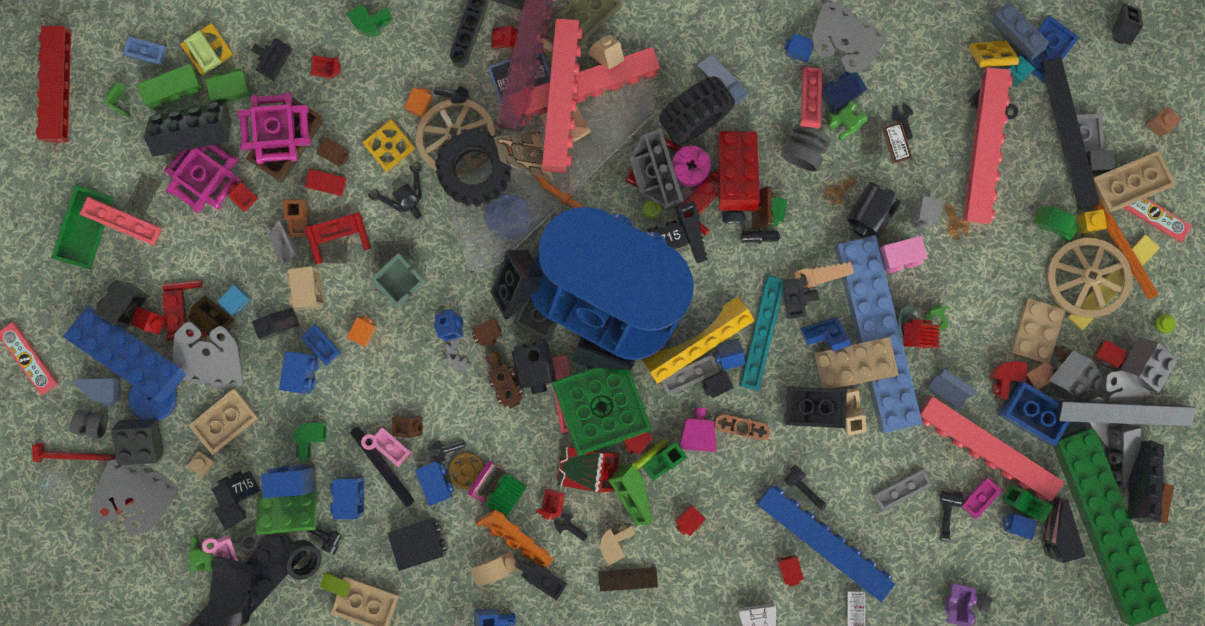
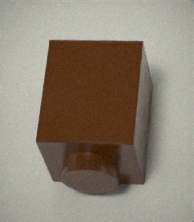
M327 137L316 153L339 168L341 165H345L349 159V151Z

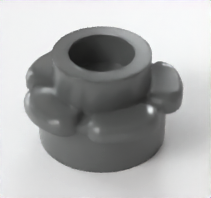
M987 593L984 596H979L976 606L980 607V612H988L992 597L987 596Z

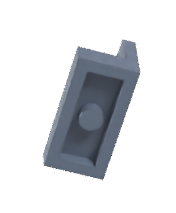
M940 369L928 386L929 390L957 409L963 406L968 397H973L977 392L945 369Z

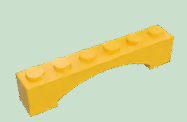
M738 296L723 305V310L716 320L694 338L678 346L659 350L655 354L641 359L657 384L754 322L749 309Z

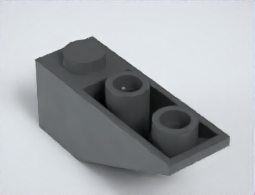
M1120 424L1108 428V463L1117 486L1126 488L1141 448V428L1130 424Z

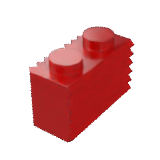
M911 319V323H904V347L939 348L940 338L938 336L940 335V326L934 325L933 321Z

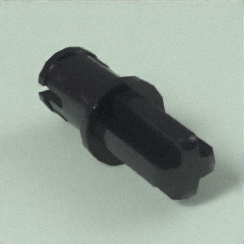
M758 229V231H741V242H758L759 244L762 242H778L780 234L777 230L761 231V229Z

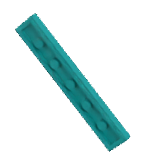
M769 275L766 277L740 387L759 391L783 295L782 280L785 279Z

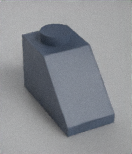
M120 378L74 380V384L93 402H101V406L114 405V401H120Z

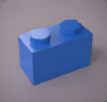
M439 461L415 470L429 506L453 496L454 487L451 481L447 482L445 477L447 470L444 463L440 464Z

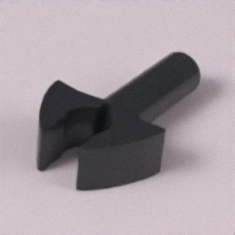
M459 86L457 90L438 87L434 89L435 95L451 97V102L454 104L464 103L466 98H469L468 90L462 86Z
M903 103L904 115L898 112L896 105L893 110L892 120L897 119L902 122L906 138L910 140L913 138L908 117L914 113L909 106Z
M438 440L430 447L429 451L438 448L442 452L431 458L445 461V455L448 452L464 448L466 443L464 440L443 445Z
M561 514L560 517L565 519L567 525H560L554 520L555 527L560 534L563 530H568L582 541L586 540L587 534L571 523L572 515Z

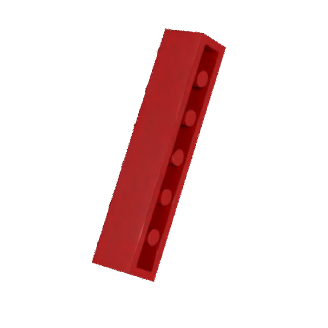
M41 26V32L39 33L41 44L38 53L40 69L38 70L39 88L37 90V97L39 99V107L36 110L38 117L36 135L43 142L68 143L71 30L65 26Z

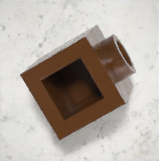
M494 318L474 327V333H472L475 343H480L481 346L486 345V347L496 344V339L503 336Z

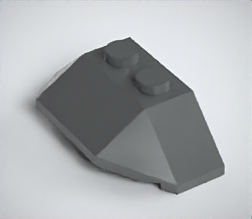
M659 128L642 134L629 156L640 194L665 208L684 202L662 129Z

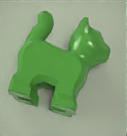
M852 100L849 101L848 106L841 109L838 113H829L827 115V125L830 131L839 127L841 123L845 126L846 130L838 136L840 141L858 131L861 125L868 119L863 111L859 115L854 114L858 109Z
M213 534L210 536H204V539L214 537L217 540V537L213 536ZM196 535L191 536L192 542L188 554L190 561L189 572L213 570L214 554L206 553L202 548H198V537ZM208 543L206 547L211 548L214 543Z

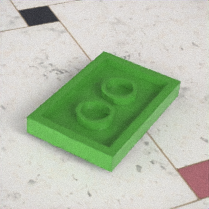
M316 490L304 495L263 498V495H258L257 535L316 530Z

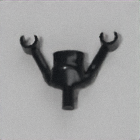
M416 161L419 165L417 170H413L411 166L409 167L414 173L415 192L407 183L392 193L397 203L382 196L377 189H375L377 196L372 198L371 194L368 193L369 198L373 201L380 200L399 212L410 210L416 220L420 219L423 215L416 205L422 198L419 176L422 170L421 164Z

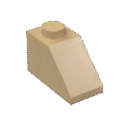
M611 35L602 37L588 51L589 56L609 70L625 61L620 41Z

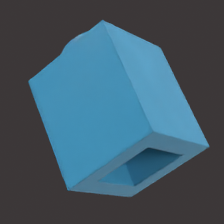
M233 285L217 302L221 305L220 308L227 314L237 316L252 298L239 286Z

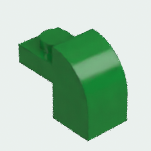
M363 4L346 13L356 30L368 37L381 35L378 27H386L391 23L390 20L393 19L387 7L372 16L369 15Z
M1043 205L1040 206L1034 223L1042 230L1054 232L1063 240L1069 242L1072 241L1079 226L1075 222L1077 218L1061 209Z
M326 422L305 423L294 431L291 442H299V446L296 447L298 462L310 461L311 442H326Z
M673 442L646 462L642 468L650 479L655 481L688 457L678 443Z
M1010 484L1002 498V501L1042 523L1045 522L1053 508L1051 504L1034 497L1026 490Z

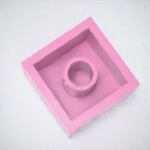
M922 236L879 248L884 270L888 274L904 269L903 266L905 265L906 269L923 264L922 260L928 258Z

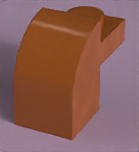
M284 199V219H288L289 237H307L304 228L309 226L310 207L308 200Z

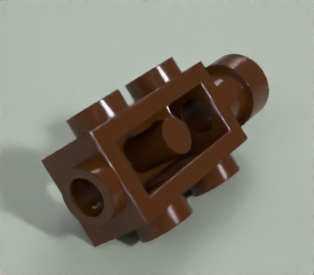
M499 351L485 357L487 364L490 363L492 371L488 372L490 376L487 379L490 386H495L497 394H495L499 405L503 404L504 407L509 406L511 409L520 405L519 401L522 400L521 395L524 392L523 389H519V385H516L514 381L516 374L513 367H508L507 364L503 365L500 360L502 357ZM498 374H504L505 378L503 381L498 380ZM507 391L512 392L511 398L505 396Z

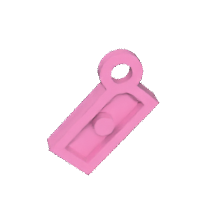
M381 428L375 436L367 434L361 440L363 448L367 450L377 448L397 467H400L411 454L407 448L384 428ZM368 438L373 440L370 446H367L365 443Z
M229 535L217 540L214 537H209L202 542L204 552L213 553L214 557L219 556L238 561ZM208 543H214L213 547L208 548L206 546Z

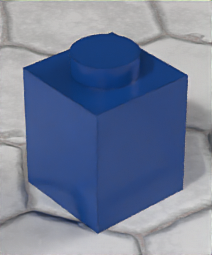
M793 33L791 39L787 38L784 50H787L785 56L807 63L814 46L812 39Z
M738 338L722 342L716 346L715 359L717 364H721L723 370L745 365L744 352Z
M1009 512V516H1006L1003 522L1004 531L1032 540L1038 521Z

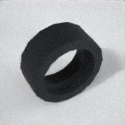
M297 540L285 548L281 564L283 569L292 578L302 580L311 577L318 571L322 557L320 551L310 541ZM309 550L311 552L309 562L300 569H293L291 566L293 558L299 552Z

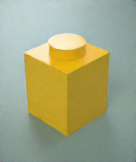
M1104 209L1076 215L1080 234L1107 228Z

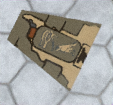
M540 131L494 137L501 162L554 182L552 173L543 171L544 145Z

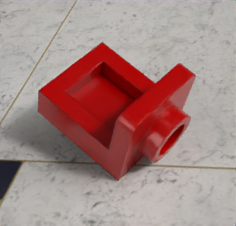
M513 26L492 29V48L512 47L516 50L521 49V31Z
M313 55L311 58L310 75L328 79L335 78L341 70V63H338L339 57L327 58Z
M235 182L228 189L230 193L227 197L243 212L258 199L243 182L239 185Z
M545 489L542 508H537L535 513L542 515V518L548 520L561 516L565 493L553 489Z

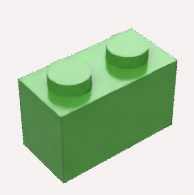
M231 70L229 74L225 75L214 74L211 78L206 79L211 102L227 103L251 97L252 95L248 74L243 70Z

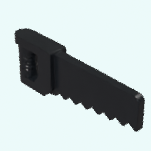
M691 201L681 206L679 204L676 205L674 208L681 227L684 228L696 263L708 260L706 257L707 253L705 252L706 248L703 246V236L700 235L702 233L698 224L700 216L695 202ZM690 210V216L685 218L683 213Z

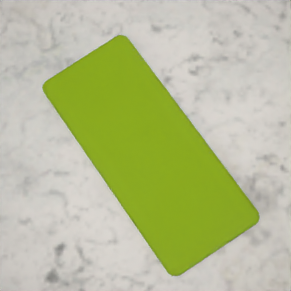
M325 572L320 587L346 598L351 584Z

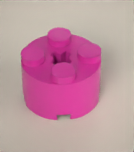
M697 146L682 147L675 154L672 161L677 181L684 187L700 185L708 176L711 167L709 155ZM690 163H692L694 167L692 168V170H688L687 165H689Z

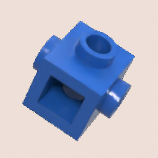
M443 310L441 314L435 315L436 322L434 323V328L439 338L444 341H450L463 337L462 326L464 323L461 315L453 310Z

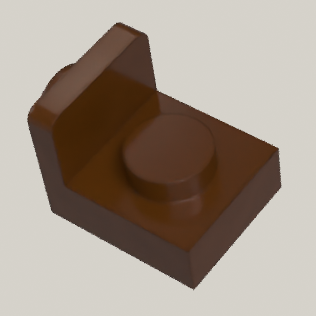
M422 416L392 417V436L412 438L423 434Z

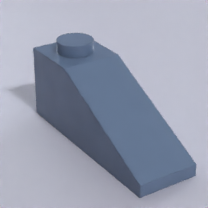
M713 54L697 65L706 78L716 76L722 80L735 99V106L733 108L746 100L748 93Z

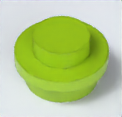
M649 200L643 205V214L647 218L655 219L660 216L662 211L660 204Z
M1163 314L1156 319L1155 326L1161 333H1170L1175 329L1176 322L1171 315Z

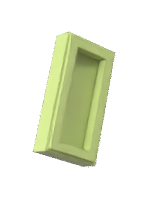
M200 30L184 40L205 73L222 63Z

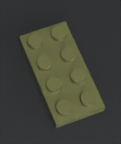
M573 0L542 32L554 42L556 19L579 20V25L583 28V38L579 39L578 45L582 47L622 7V3L619 0Z

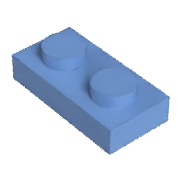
M128 36L123 55L162 66L167 48Z

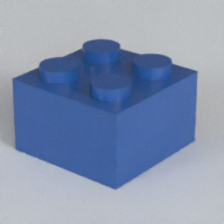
M285 351L279 390L301 394L311 393V390H314L316 386V379H313L314 372L319 368L317 355Z
M364 476L333 479V483L330 484V494L333 495V502L330 504V514H333V519H358L364 515Z

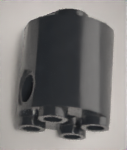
M869 182L846 219L852 231L862 238L876 236V238H879L900 206L901 201L894 197L895 193L888 188L883 190L874 182Z
M545 340L536 341L530 347H527V344L517 345L513 347L514 351H511L519 389L531 387L532 394L546 392V384L557 380L550 346ZM529 352H533L536 355L535 362L529 360Z

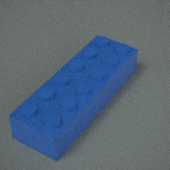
M88 306L62 337L162 405L185 377L186 373L119 326L112 325L95 314V310Z

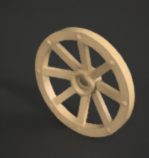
M450 99L440 102L429 109L419 122L416 132L418 151L424 162L436 171L435 161L429 154L441 147L445 140H451V135L454 132H457L456 134L459 135L462 133L461 130L467 129L469 132L472 131V128L477 129L487 125L490 135L496 136L493 120L482 106L473 101L466 100L464 103L454 104ZM463 108L456 123L452 124L445 110ZM469 109L475 111L483 118L461 127ZM440 113L447 128L428 126V124ZM425 132L445 135L425 149ZM481 153L477 159L472 161L469 154H465L463 157L467 164L456 167V174L464 175L475 171L489 157Z
M1082 238L1067 243L1055 253L1048 266L1047 285L1055 302L1065 311L1078 317L1097 318L1110 314L1125 302L1132 287V271L1126 257L1114 245L1096 238ZM1079 247H1098L1091 267ZM1072 249L1084 270L1060 263L1059 260L1066 252ZM1104 250L1110 253L1119 263L1101 270L1098 269ZM1056 268L1079 275V278L1057 286L1055 280ZM1121 269L1123 273V287L1102 278V276ZM1093 274L1094 279L1089 278L1088 275ZM1082 284L1084 286L1074 306L1060 294L1061 291ZM1099 284L1120 294L1108 307H1106ZM1090 287H1092L1099 310L1080 309Z

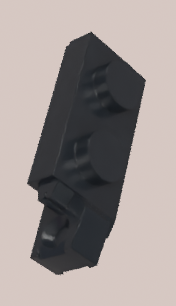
M518 560L515 564L518 569L523 571L521 576L524 580L555 600H558L567 586L566 582L536 563L530 561L527 565L523 561Z

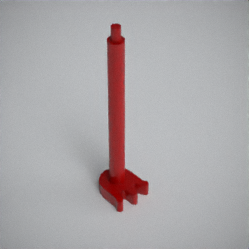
M44 443L32 445L33 462L41 463L43 458L117 460L115 454L44 452Z

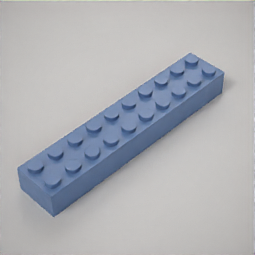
M872 236L838 244L834 247L838 263L842 265L844 262L848 263L851 261L854 271L853 274L842 277L858 344L890 337L898 369V376L868 382L879 430L881 433H888L921 425L923 423L877 238Z

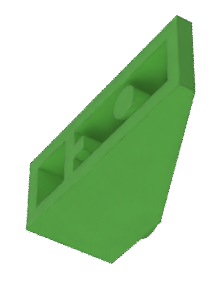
M632 464L620 465L608 479L634 523L636 525L651 524L652 518L641 474L632 467Z

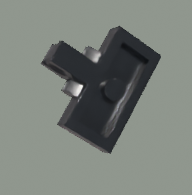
M277 38L273 40L270 47L266 45L265 48L254 44L251 50L260 56L258 58L260 63L256 71L274 81L293 48Z
M802 278L782 280L787 319L806 317L805 306L810 305L809 301L819 300L818 290L808 291L807 287L803 288Z

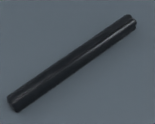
M360 427L352 429L350 431L351 436L404 506L409 507L413 504V497L376 448L371 450L363 448L361 440L365 434ZM367 439L366 442H365L366 445H367V446L372 445V443L369 441V439Z

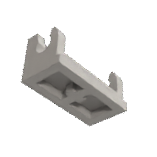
M278 221L274 227L266 228L283 266L300 258L284 223Z

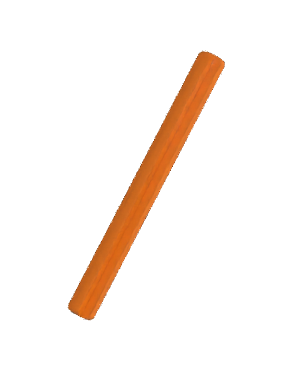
M1099 197V205L1093 206L1095 211L1104 209ZM1104 209L1106 230L1116 247L1129 262L1132 274L1147 299L1158 296V291L1111 213L1107 214Z

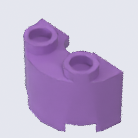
M957 584L950 585L951 593L950 596H946L944 613L948 614L946 622L960 626H972L975 621L972 605L977 603L976 588Z

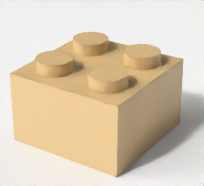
M312 266L288 269L289 274H287L286 279L288 286L291 288V294H289L290 305L299 310L325 307L320 269Z

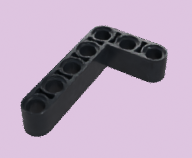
M468 0L450 51V59L455 67L463 68L468 64L490 0ZM491 0L519 10L526 8L528 5V0H523L522 2H516L515 0ZM476 2L482 3V6L479 8L473 7ZM469 20H476V23L474 25H467V22ZM463 37L470 38L468 43L461 42ZM459 54L464 55L463 60H461V61H456V60H455V57H456L457 55H459Z

